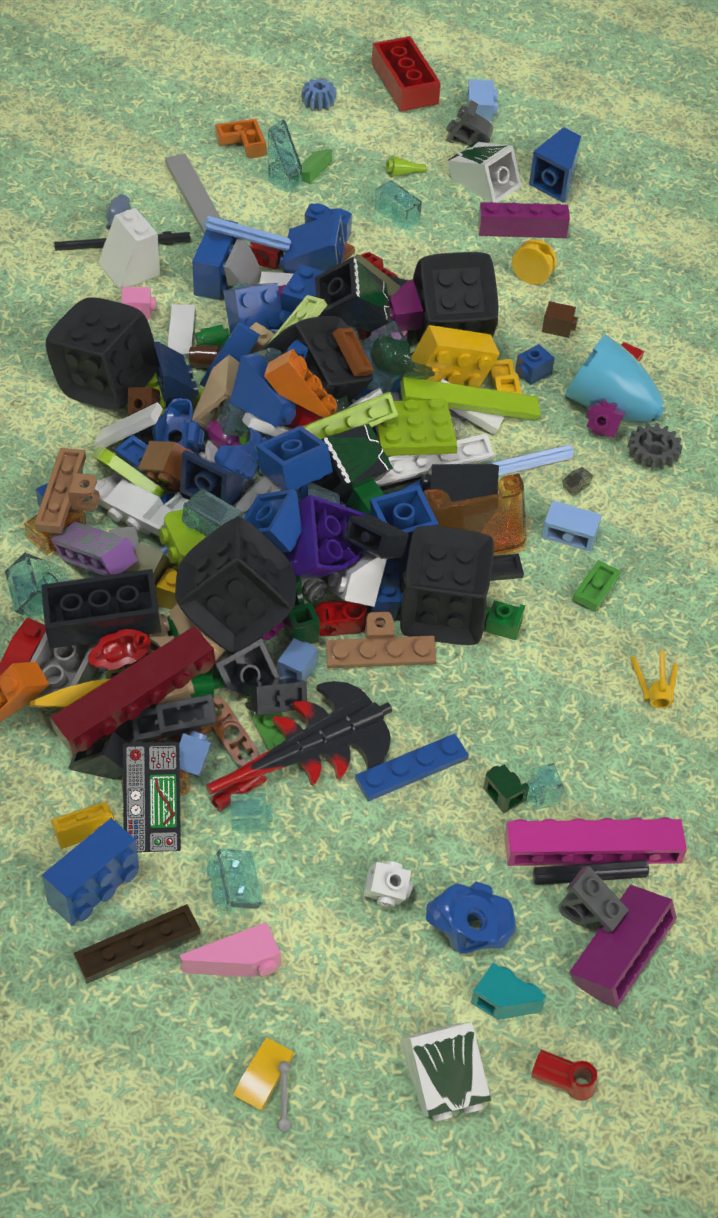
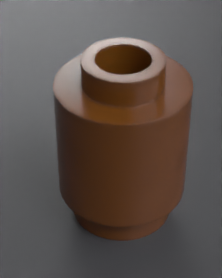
M196 345L195 347H190L189 364L195 366L196 369H208L220 351V346Z

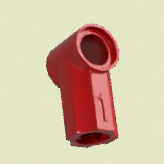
M541 1049L535 1061L531 1078L565 1090L575 1100L584 1101L592 1097L598 1074L593 1064L588 1061L573 1062ZM584 1078L589 1083L584 1085L579 1084L575 1081V1079Z

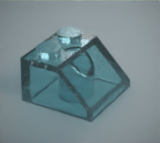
M26 552L5 570L14 611L33 619L44 616L41 585L69 581L66 568Z

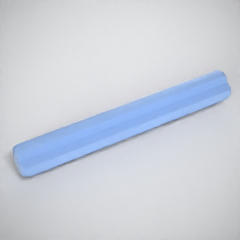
M207 216L204 222V227L207 230L283 251H288L291 245V240L287 237L215 217Z
M564 445L487 464L499 465L500 476L572 459L574 450L571 445Z

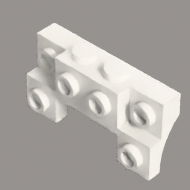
M117 472L108 478L97 480L95 490L99 491L100 494L98 505L109 510L107 513L114 521H122L128 527L135 526L136 532L140 530L147 535L152 532L159 536V529L163 528L164 517L167 513L192 508L193 502H197L195 500L191 502L183 498L181 493L177 492L171 500L163 504L160 497L132 484Z

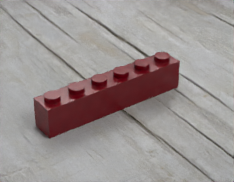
M195 626L191 627L51 716L50 720L54 732L72 755L79 751L87 750L96 740L104 735L112 734L118 726L127 720L135 719L144 709L152 704L160 703L166 695L175 689L183 688L195 676L208 672L216 664L214 648Z

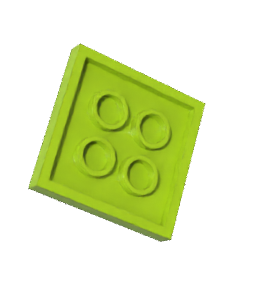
M447 399L394 401L398 416L375 425L378 441L387 456L457 454L458 445Z

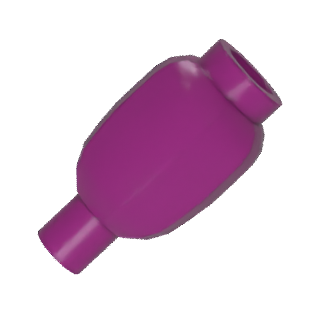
M214 420L206 427L209 440L216 447L242 445L239 443L238 433L229 424Z

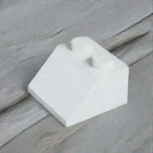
M363 550V555L355 563L335 574L329 575L328 585L330 586V591L345 601L374 607L387 559H380Z

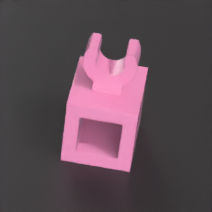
M122 287L121 303L139 309L147 319H151V311H156V297H151V287Z

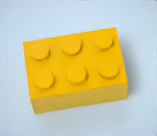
M429 325L409 361L417 379L441 382L444 379L451 384L480 388L500 353L491 334Z

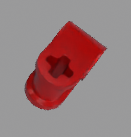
M350 601L322 602L315 607V612L320 621L319 636L359 634L365 630L366 607L364 604Z

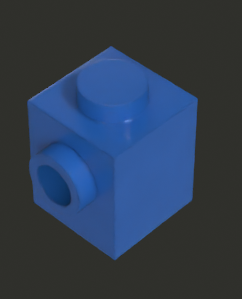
M538 344L517 355L516 374H518L520 379H524L531 385L552 374L555 357Z

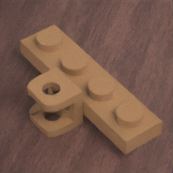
M60 448L34 523L36 531L62 534L70 506H72V510L92 511L96 509L100 498L99 491L95 490L97 478L93 475L81 474L86 460L85 450ZM83 483H88L89 486L84 488ZM87 497L92 498L90 502L83 501Z
M371 612L366 620L365 638L326 640L327 668L436 664L434 636L394 637L392 615L389 612Z

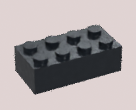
M153 569L41 585L44 624L50 649L99 642L102 637L124 629L141 631L147 635L162 633Z

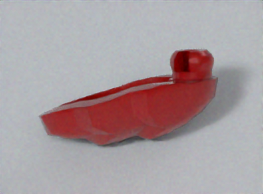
M124 629L106 635L88 655V662L95 668L107 669L112 672L125 666H131L147 655L151 646L149 636L144 632L133 629Z

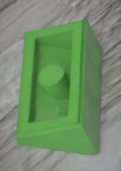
M327 149L313 152L292 174V177L311 184L332 162V150Z

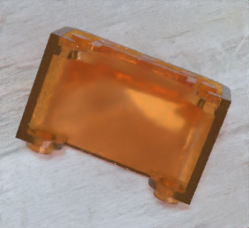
M519 473L504 476L499 480V494L451 502L448 494L439 489L423 491L438 521V526L476 531L491 536L494 541V556L517 553L525 548L527 540L524 483Z

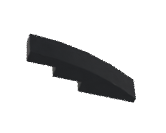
M210 694L156 705V708L143 710L135 719L127 720L118 726L114 733L128 743H148L216 724L217 717L213 695Z

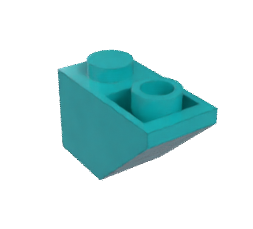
M492 963L473 990L471 1004L499 1020L540 1013L547 995L542 993L541 989L535 984L526 983L516 977L507 967H500Z

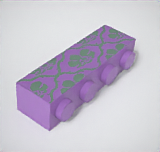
M73 522L62 531V534H57L51 538L63 561L103 576L120 574L138 561L133 552L135 547L128 538L79 522Z

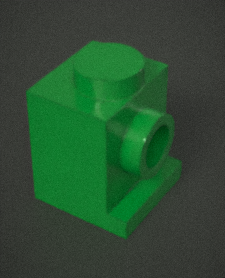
M494 600L492 607L487 606L485 632L516 640L523 621L526 605L520 604V607Z

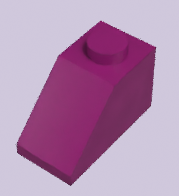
M408 280L390 298V323L394 332L422 329L423 309L413 280Z

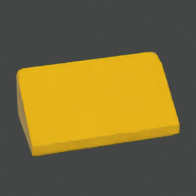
M102 802L50 821L60 849H64L81 843L110 818L114 820V816L107 802Z

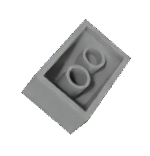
M45 632L30 662L36 661L49 685L36 699L66 687L91 681L99 668L93 667L88 662V655L99 642L50 649Z

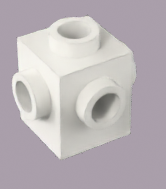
M397 862L374 863L369 867L363 896L376 899L377 904L381 906L395 907V904L398 905L405 901L411 894L413 881L409 880L411 871L402 869L403 865Z

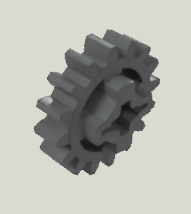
M646 423L645 428L637 426V431L631 432L627 447L629 448V455H634V462L640 460L642 461V467L649 464L652 470L655 466H659L663 470L665 464L672 467L674 461L678 462L683 445L680 444L681 438H675L677 432H669L668 426L662 429L659 423H656L655 427H651L649 423Z

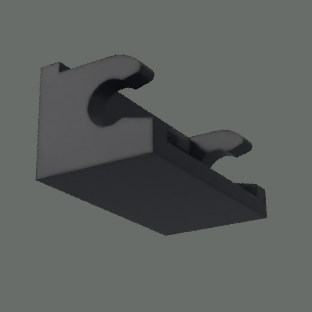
M284 678L243 683V691L246 694L249 693L251 697V702H246L245 706L247 709L255 711L256 715L294 711L295 709L292 706L295 701H307V681Z

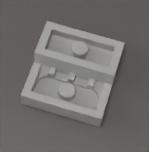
M237 238L224 266L227 285L236 286L237 288L256 285L261 277L257 259L248 244L243 239Z

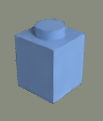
M293 638L278 660L279 676L283 679L296 678L306 681L317 665L318 649L308 642H302Z
M191 731L190 735L183 733L179 744L181 770L201 776L212 743L206 741L207 735Z

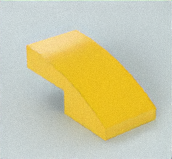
M496 360L489 371L494 390L522 394L518 374H515L513 360Z
M266 1037L246 1069L233 1095L263 1111L278 1081H281V1073L278 1071L279 1063L287 1061L290 1064L296 1052Z

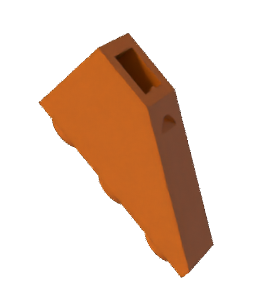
M293 349L268 363L264 376L280 396L323 418L336 413L338 406L334 397L330 394L328 395L322 387L320 379L310 372L304 358L298 356Z
M36 661L13 663L0 676V722L29 704L49 685Z

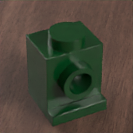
M505 764L500 767L498 765L492 767L486 773L483 789L502 813H505L527 800L529 785L526 782L521 785L519 777L514 772H510Z

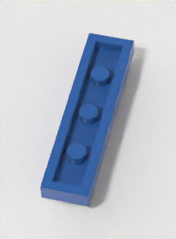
M454 733L355 775V781L367 801H371L468 760L469 754Z

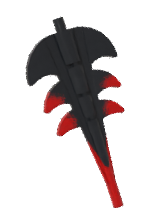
M331 681L318 684L316 690L327 699L332 713L329 714L324 708L315 703L295 701L292 707L303 717L307 728L303 730L292 719L274 716L272 722L282 732L285 741L234 772L206 784V789L212 795L236 783L297 763L305 770L310 785L314 786L320 776L322 768L320 756L322 755L332 764L336 778L341 779L347 771L351 760L349 746L355 747L364 758L366 770L380 765L390 747L391 737L388 727L384 722V716L392 712V707L388 702L380 706L375 702L372 703L364 691L347 682Z

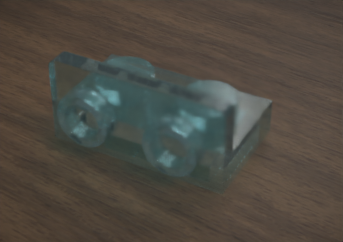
M219 849L207 865V875L211 879L213 889L212 900L216 904L217 914L225 915L231 907L258 909L262 905L263 900L252 851Z

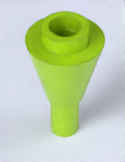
M392 155L386 161V172L390 173L391 177L412 172L425 173L426 164H415Z

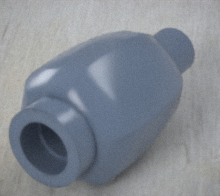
M120 194L110 202L106 212L108 220L107 229L110 230L116 214L131 209L129 197Z

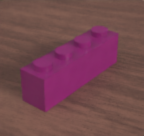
M480 202L478 216L479 236L567 238L570 222L568 204Z

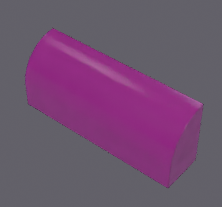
M631 884L620 898V901L628 908L627 913L612 932L605 933L602 929L603 925L600 927L569 972L571 978L581 990L614 1008H618L677 919L672 899Z

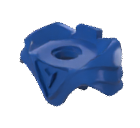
M173 399L163 415L152 426L154 441L170 442L168 439L169 435L173 432H179L182 434V439L177 443L199 455V453L205 452L207 438L203 428L198 422L192 420L195 411L189 399Z
M251 427L249 428L251 437L246 444L235 446L223 445L214 456L216 464L242 476L243 484L245 478L251 481L260 468V465L256 463L259 459L255 445L267 441L266 437H261L259 432L254 431Z
M477 881L470 887L458 883L454 884L427 904V922L443 931L450 941L451 949L460 953H469L480 949L504 948L516 931L514 910L509 900L493 895L491 886ZM480 920V929L472 928L468 922Z

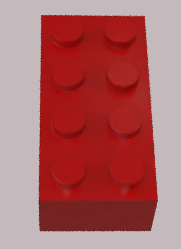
M411 36L373 43L372 66L400 111L439 104L441 82Z

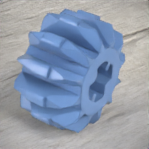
M310 79L309 82L304 83L303 91L301 92L302 102L305 103V107H311V111L315 108H318L319 111L322 108L328 110L329 106L334 107L335 99L337 98L336 87L333 86V82H327V79Z

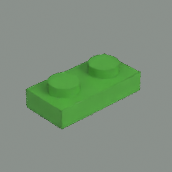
M598 560L575 591L573 601L596 612L619 580L621 571Z

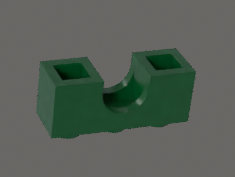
M295 576L296 601L293 609L284 619L286 622L284 628L290 642L295 638L310 644L319 642L320 621L312 603L304 602L301 589L302 581L300 577Z

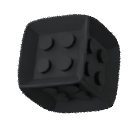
M454 252L433 254L421 258L417 262L413 275V281L423 309L422 329L416 330L418 342H420L429 325L491 334L493 338L498 325L499 303L495 271L490 254L483 252Z
M84 298L76 303L54 325L46 337V352L58 386L65 395L82 403L111 410L121 409L128 405V387H145L156 373L154 338L149 322L142 311L130 305L103 298Z
M336 316L313 317L301 320L284 329L258 353L269 363L286 353L290 345L295 340H298L308 347L305 359L307 368L320 379L324 390L328 395H332L335 400L345 396L348 402L353 400L373 380V372L366 376L353 375L332 334L338 328L349 327L341 318Z
M236 517L224 523L200 541L180 562L176 575V601L183 613L209 638L225 650L235 653L256 642L281 623L291 612L296 601L295 572L286 556L261 531L247 520Z
M420 526L415 528L409 547L406 567V588L401 605L400 629L402 634L408 637L434 636L435 642L457 645H475L480 642L486 618V596L490 586L494 557V541L491 536L476 531L440 526Z

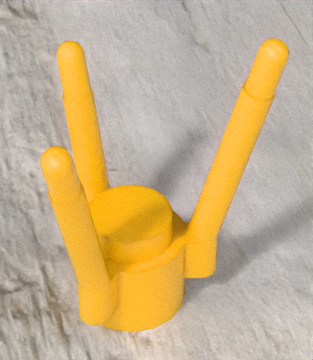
M660 650L659 680L652 682L651 687L648 689L636 657L632 656L631 661L643 690L644 701H650V706L656 708L671 706L674 702L678 664L674 663L672 666L668 685L666 682L665 651Z

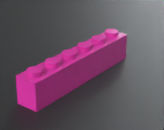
M668 817L648 820L641 818H631L629 820H614L611 818L584 820L577 818L571 821H556L554 819L527 821L517 819L507 821L504 834L507 866L574 865L646 860L648 864L682 863L687 851L682 819H671Z

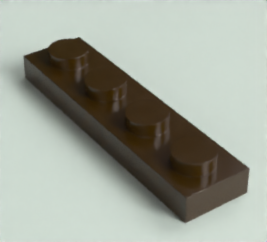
M188 904L74 952V958L86 984L200 935V928Z

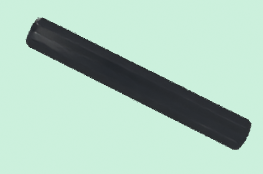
M646 860L535 867L533 869V881L536 885L571 883L582 867L590 866L602 880L644 878L649 874V864Z

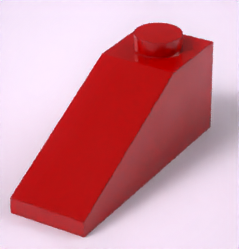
M28 617L13 635L0 662V676L13 663L31 661L46 632L45 624Z

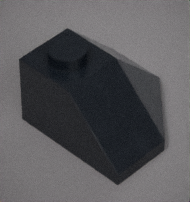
M262 638L235 653L225 650L216 661V664H214L225 689L250 696V694H246L243 691V683L280 679Z

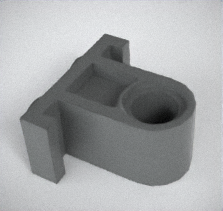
M470 100L466 106L462 105L457 113V119H452L446 128V131H448L446 141L454 143L456 137L469 145L474 142L490 143L493 126L488 120L475 113L478 103Z
M590 866L582 867L566 888L569 892L558 906L562 916L576 925L600 921L605 933L612 932L628 911V908Z

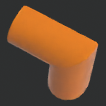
M257 119L215 124L216 139L219 146L242 143L249 158L262 157L266 153L267 144Z

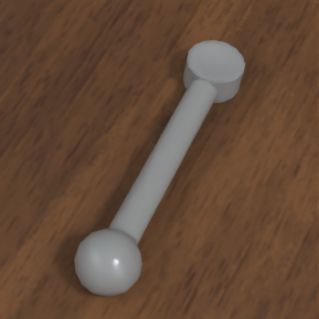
M282 1061L278 1065V1071L281 1073L280 1119L277 1121V1128L283 1132L288 1131L291 1127V1123L287 1119V1073L291 1067L287 1061Z

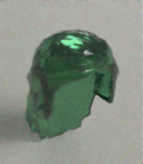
M380 335L371 346L370 355L372 362L381 371L395 376L404 375L417 379H427L435 375L431 367L412 361L409 343L406 341L394 339L389 335Z

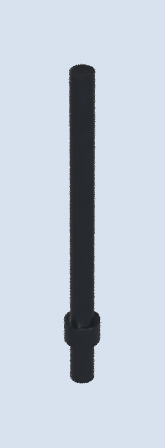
M162 231L163 234H158V243H164V245H173V242L190 241V232L172 233V231ZM107 238L54 242L55 251L104 247Z

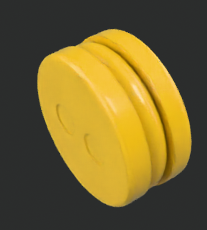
M538 239L524 242L512 257V267L517 277L532 285L545 282L557 266L554 250L547 243Z

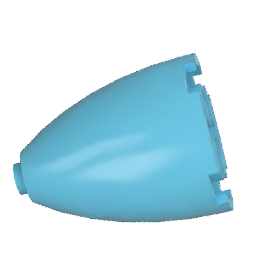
M604 334L572 380L564 395L588 409L591 404L595 406L597 401L602 403L603 399L611 404L616 403V408L626 411L622 420L633 422L658 420L665 410L662 407L664 401L651 376L631 353Z

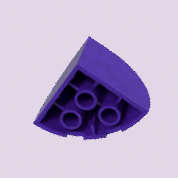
M311 494L298 502L302 532L291 552L283 553L293 567L295 576L317 578L335 574L355 563L363 555V549L345 541L344 535L350 516L371 515Z

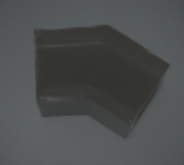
M583 467L575 469L562 480L563 488L573 496H576L582 490L589 487L594 475Z

